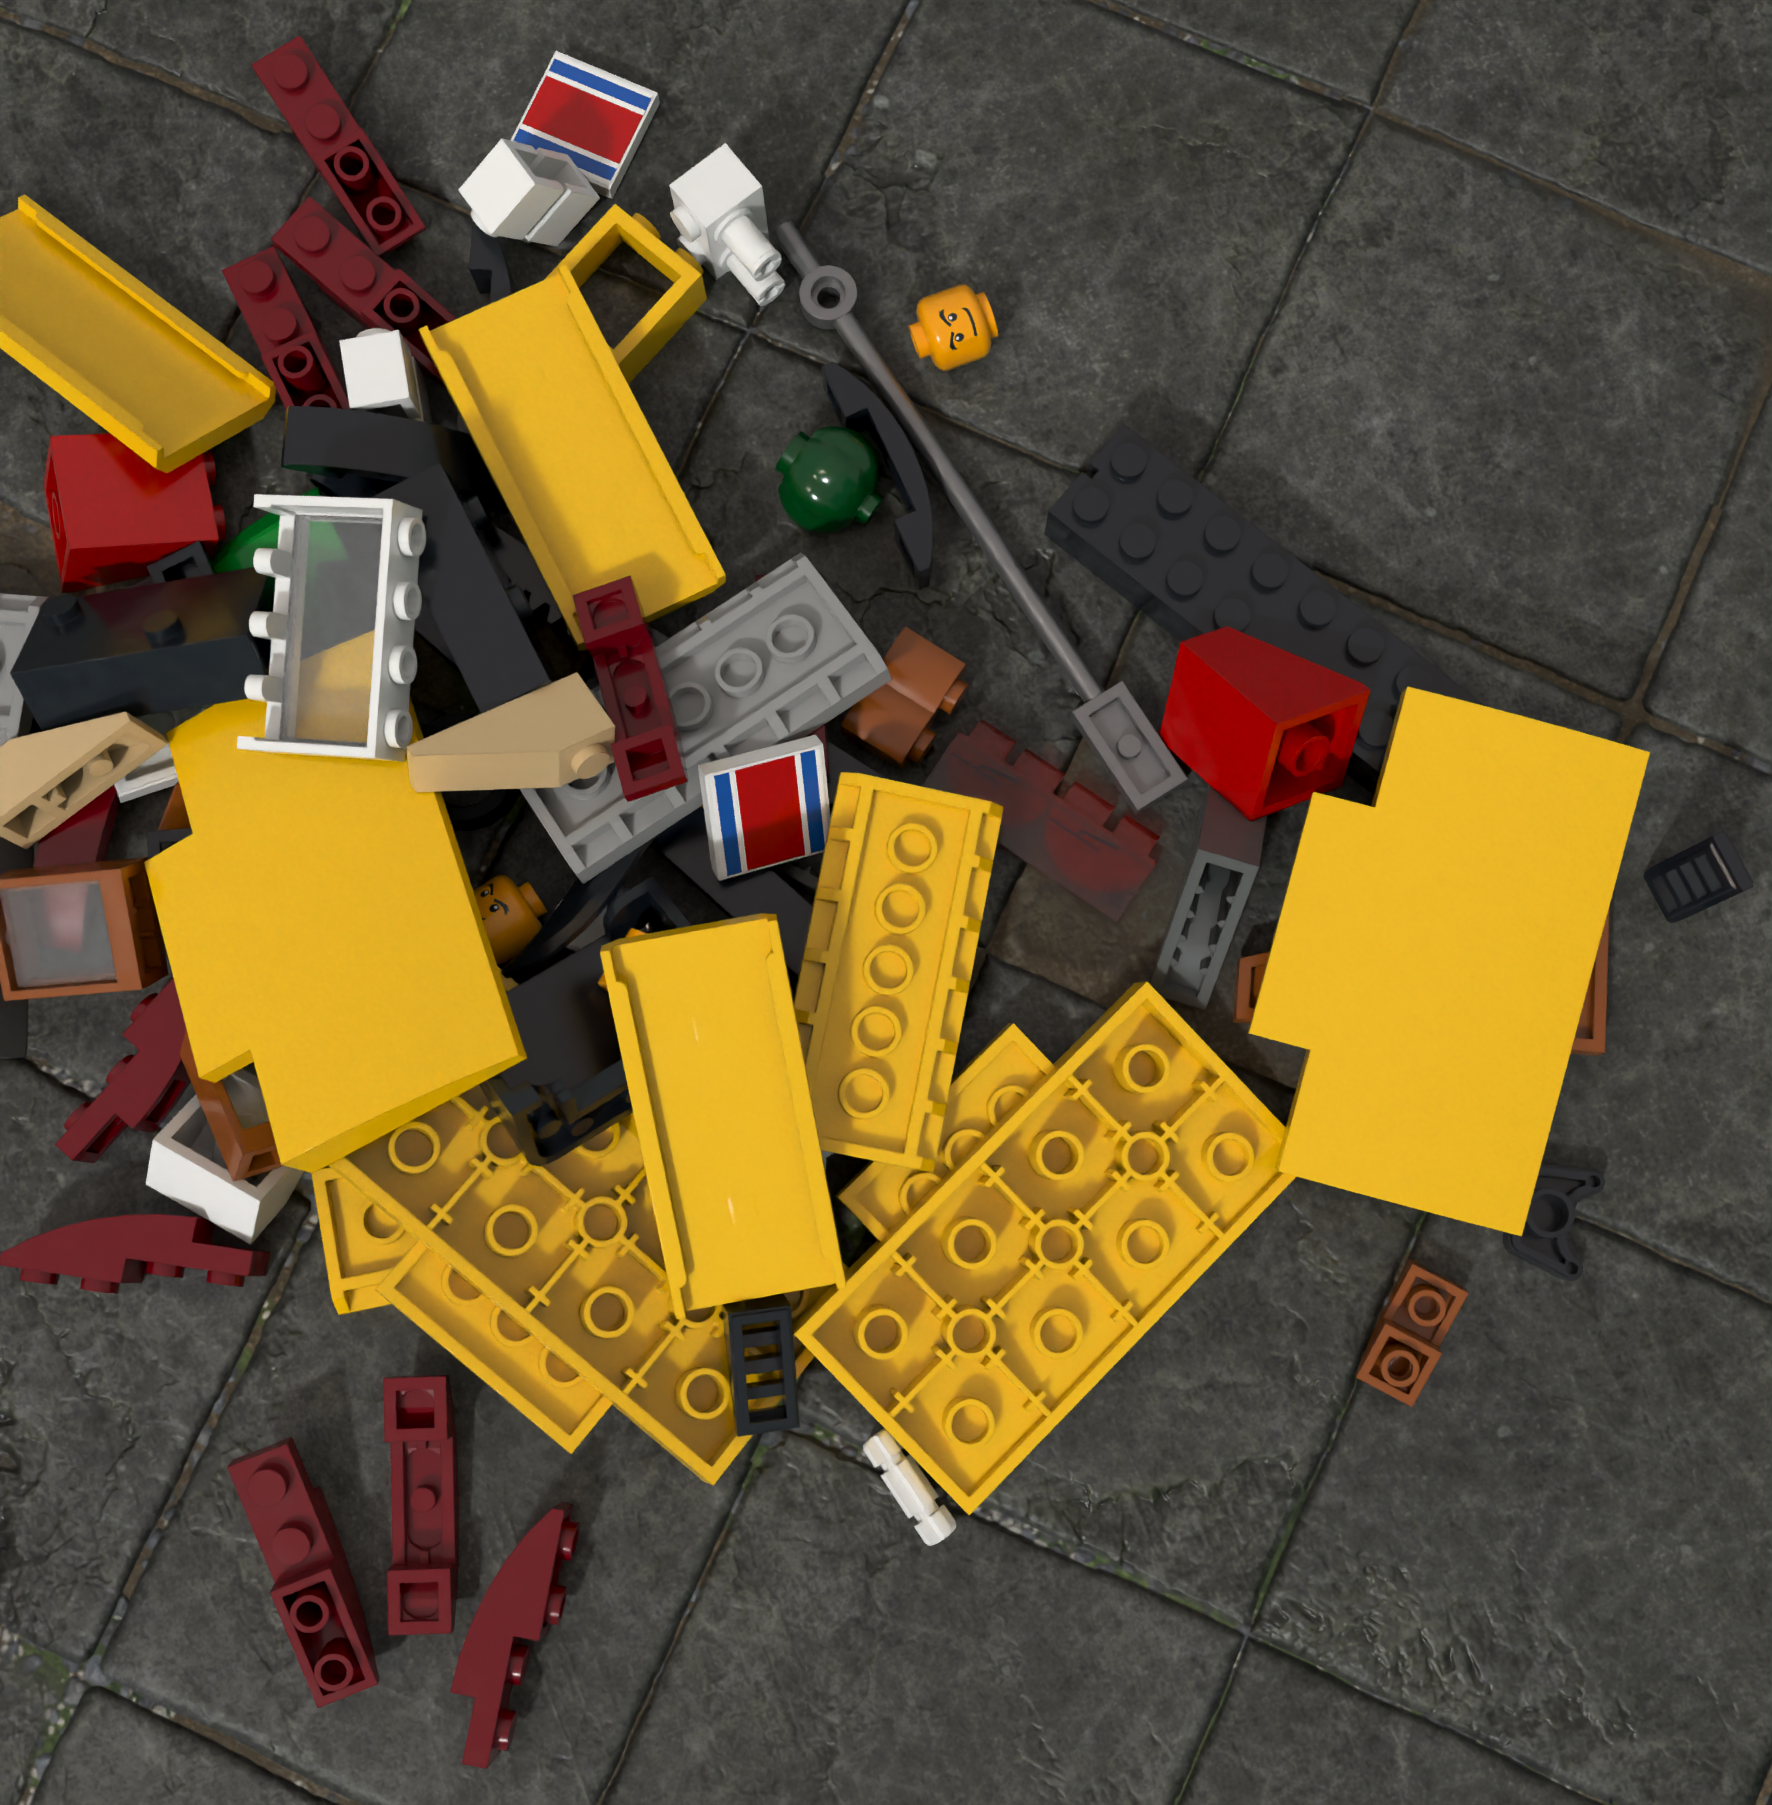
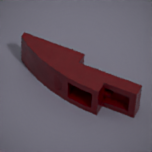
M300 35L251 64L255 74L287 121L292 133L373 252L382 258L427 230L362 127L358 126Z
M309 196L271 237L273 246L319 285L320 291L364 328H382L389 331L399 330L411 351V357H414L421 371L446 388L421 338L419 329L427 325L429 331L457 318L400 268L395 271Z
M272 246L221 270L262 354L260 356L285 408L287 409L288 406H311L351 410L348 393L276 248Z
M174 978L171 979L159 994L152 993L143 999L131 1014L130 1019L133 1022L122 1035L139 1049L138 1053L135 1056L132 1054L120 1060L106 1078V1082L109 1085L93 1102L87 1101L83 1103L66 1120L64 1128L67 1131L54 1145L72 1161L95 1163L128 1126L133 1130L154 1133L176 1106L191 1083L179 1055L186 1025Z
M137 1214L87 1220L34 1236L1 1252L0 1265L21 1268L19 1280L58 1285L60 1274L82 1277L80 1289L118 1294L120 1283H142L144 1271L148 1274L183 1278L185 1267L208 1270L206 1282L244 1287L246 1276H266L271 1252L211 1243L215 1224L204 1217Z
M289 1437L233 1459L227 1469L275 1584L270 1591L271 1597L317 1708L378 1685L380 1678L368 1627L342 1543L321 1487L313 1489L293 1438Z
M559 1503L524 1536L492 1581L472 1620L459 1655L450 1693L475 1697L462 1760L464 1765L487 1769L497 1758L500 1750L508 1751L511 1746L517 1721V1711L508 1710L513 1684L522 1685L530 1655V1646L521 1645L522 1638L539 1641L549 1631L550 1624L559 1625L563 1616L567 1586L558 1585L563 1560L572 1561L580 1530V1522L571 1521L574 1504Z

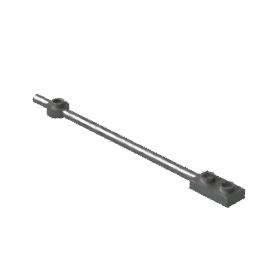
M789 221L780 225L774 231L773 236L803 279L800 285L799 296L804 317L818 328L837 330L1085 703L1072 711L1070 718L1133 813L1137 815L1183 786L1188 778L1123 681L1106 691L1103 689L854 316L858 300L857 287L852 276L844 269L836 266H821L794 224ZM825 297H834L839 301L833 308H824L819 304Z

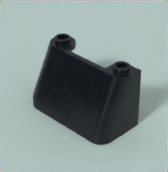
M653 877L635 887L624 888L615 894L607 905V911L603 917L605 935L506 992L527 1059L480 1083L479 1086L518 1149L533 1166L546 1165L561 1158L633 1113L609 994L597 982L604 972L600 955L602 945L625 938L631 928L649 934L692 926Z

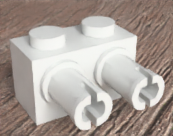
M725 143L669 185L674 204V210L670 212V215L681 235L676 239L679 248L692 255L700 266L703 264L715 280L726 272L731 271L760 306H765L776 299L784 290L785 281L775 271L780 266L782 258L781 254L769 242L762 185Z

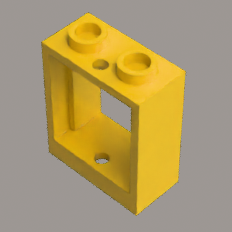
M614 204L545 279L558 274V267L566 263L578 288H580L622 242H625L674 282L670 289L614 349L609 346L629 385L707 300L702 277L704 271L692 255L682 248H678L674 252L659 240L661 238L659 232L644 216L635 213L631 217Z

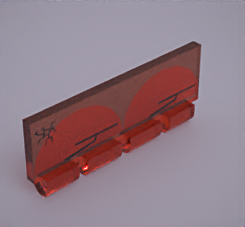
M981 719L969 737L959 731L922 787L987 800L1003 806L997 843L1117 923L1157 864L1148 855L1158 842L1160 836L1127 814L1123 816L1113 833L1103 826L1111 816L1115 806L1077 781L1073 783L1062 800L1054 793L1066 774L1027 748L1022 752L1014 766L1009 765L1005 760L1016 745V741L985 720Z

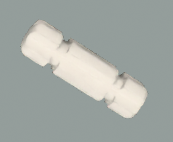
M884 1428L866 1440L863 1444V1451L874 1467L880 1465L884 1470V1473L880 1476L908 1518L914 1516L918 1521L914 1528L924 1543L928 1546L935 1545L954 1531L956 1521L945 1505H937L935 1499L939 1496L910 1454L905 1457L901 1451L903 1447Z

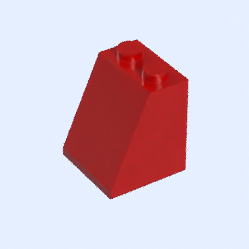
M111 433L50 436L43 487L62 593L76 592L150 575L147 568L148 565L198 540L205 545L212 561L218 541L225 540L226 537L223 508L221 505H212L209 486H215L216 482L215 463L212 452L206 451L173 471L165 473L153 467Z
M1227 626L1181 641L1159 736L1172 752L1251 822L1308 800L1313 792L1324 794L1342 786L1371 690L1359 681Z

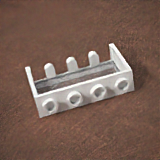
M254 494L253 507L280 515L278 549L258 548L253 557V564L257 573L276 578L273 612L254 611L249 619V629L253 636L271 640L269 675L250 674L246 678L244 686L248 699L267 702L265 738L238 736L237 749L268 753L405 762L406 746L410 743L413 732V722L408 710L410 683L414 680L417 672V656L413 649L415 619L419 616L422 605L421 591L417 583L419 556L423 553L426 545V529L422 521L423 510L394 499Z

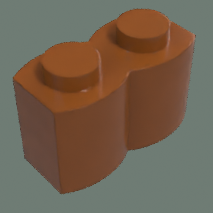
M906 626L883 658L892 680L854 704L841 724L843 735L900 771L904 769L909 760L917 764L923 760L937 736L935 732L930 730L931 725L942 710L951 715L969 687V684L961 680L965 674V663Z

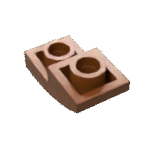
M1409 1259L1370 1337L1356 1370V1378L1413 1407L1442 1355L1439 1346L1469 1294L1467 1289L1420 1263Z

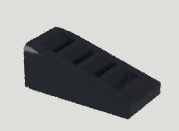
M1724 831L1647 869L1644 873V879L1666 920L1670 923L1679 922L1754 887L1750 874L1728 834Z
M782 1293L722 1304L726 1353L737 1436L800 1428L791 1305L785 1295ZM773 1321V1326L742 1330V1325ZM776 1344V1352L744 1357V1348ZM779 1370L780 1379L746 1383V1375ZM782 1395L783 1405L751 1410L748 1408V1400Z

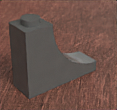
M1209 784L1196 818L1178 892L1149 984L1163 998L1206 1010L1259 869L1267 816L1250 822Z

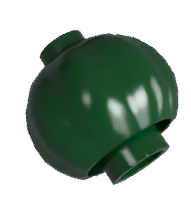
M839 426L820 427L812 437L801 431L790 442L775 468L778 473L784 476L778 488L779 499L783 509L792 521L810 532L821 534L835 533L848 527L855 521L866 526L885 498L876 492L881 471L878 455L872 444L853 429Z

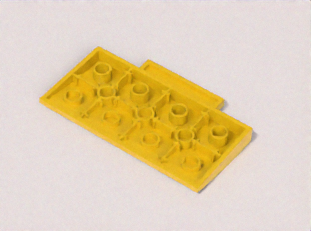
M375 630L301 661L296 738L367 743ZM409 696L408 712L412 718L413 732L408 745H411L424 738L411 697ZM244 699L214 704L166 732L193 834L148 859L144 864L199 1078L216 1083L254 1062L281 1165L315 1173L527 1059L442 793L415 792L409 779L407 750L405 762L268 753L237 749L238 736L265 738L267 702Z
M1408 686L1404 689L1400 696L1372 805L1368 806L1317 792L1311 794L1249 1026V1034L1306 1049L1275 1166L1278 1172L1522 1236L1650 752L1468 701Z
M498 967L506 992L519 985L511 977L505 978L501 974L502 970ZM477 1085L329 1165L418 1240L375 1291L568 1453L572 1454L605 1412L613 1405L703 1482L714 1485L753 1436L738 1437L735 1431L722 1305L686 1311V1318L676 1319L633 1113L561 1158L546 1165L533 1166L518 1149L484 1092ZM843 1263L844 1272H846L849 1267ZM833 1284L783 1293L791 1305L792 1325ZM773 1321L742 1325V1330L773 1326ZM793 1334L797 1379L814 1358V1355ZM776 1344L744 1348V1357L776 1352ZM779 1370L746 1375V1383L780 1379ZM782 1395L748 1400V1408L751 1410L776 1406L782 1399Z
M1147 981L1134 983L1054 1064L1045 1057L1014 1023H1008L951 1080L934 1173L870 1160L835 1195L877 1241L845 1272L847 1288L837 1290L836 1284H833L792 1325L793 1334L955 1502L970 1515L1296 1178V1176L1278 1172L1275 1168L1286 1127Z

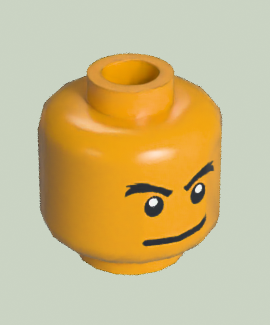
M959 284L923 297L917 304L916 314L918 322L908 325L919 359L930 356L934 365L942 371H949L986 357L991 349V339L998 337L996 321L985 293L975 294L965 284Z
M499 875L473 890L496 963L503 964L518 955L542 928L538 917L548 911L528 881L517 887L511 878L506 875Z

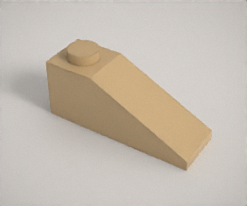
M576 672L406 746L410 784L415 792L561 787L579 778L588 779L602 772L607 765L614 763L611 744L615 743V725Z
M121 712L8 740L0 746V837L27 850L168 745L164 735L131 714Z

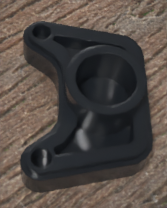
M1541 1164L1523 1234L1518 1236L1504 1232L1503 1244L1505 1249L1510 1254L1561 1280L1574 1281L1580 1278L1583 1273V1265L1570 1248L1568 1233L1575 1219L1574 1209L1577 1203L1583 1198L1599 1193L1604 1188L1605 1179L1602 1173L1595 1169Z

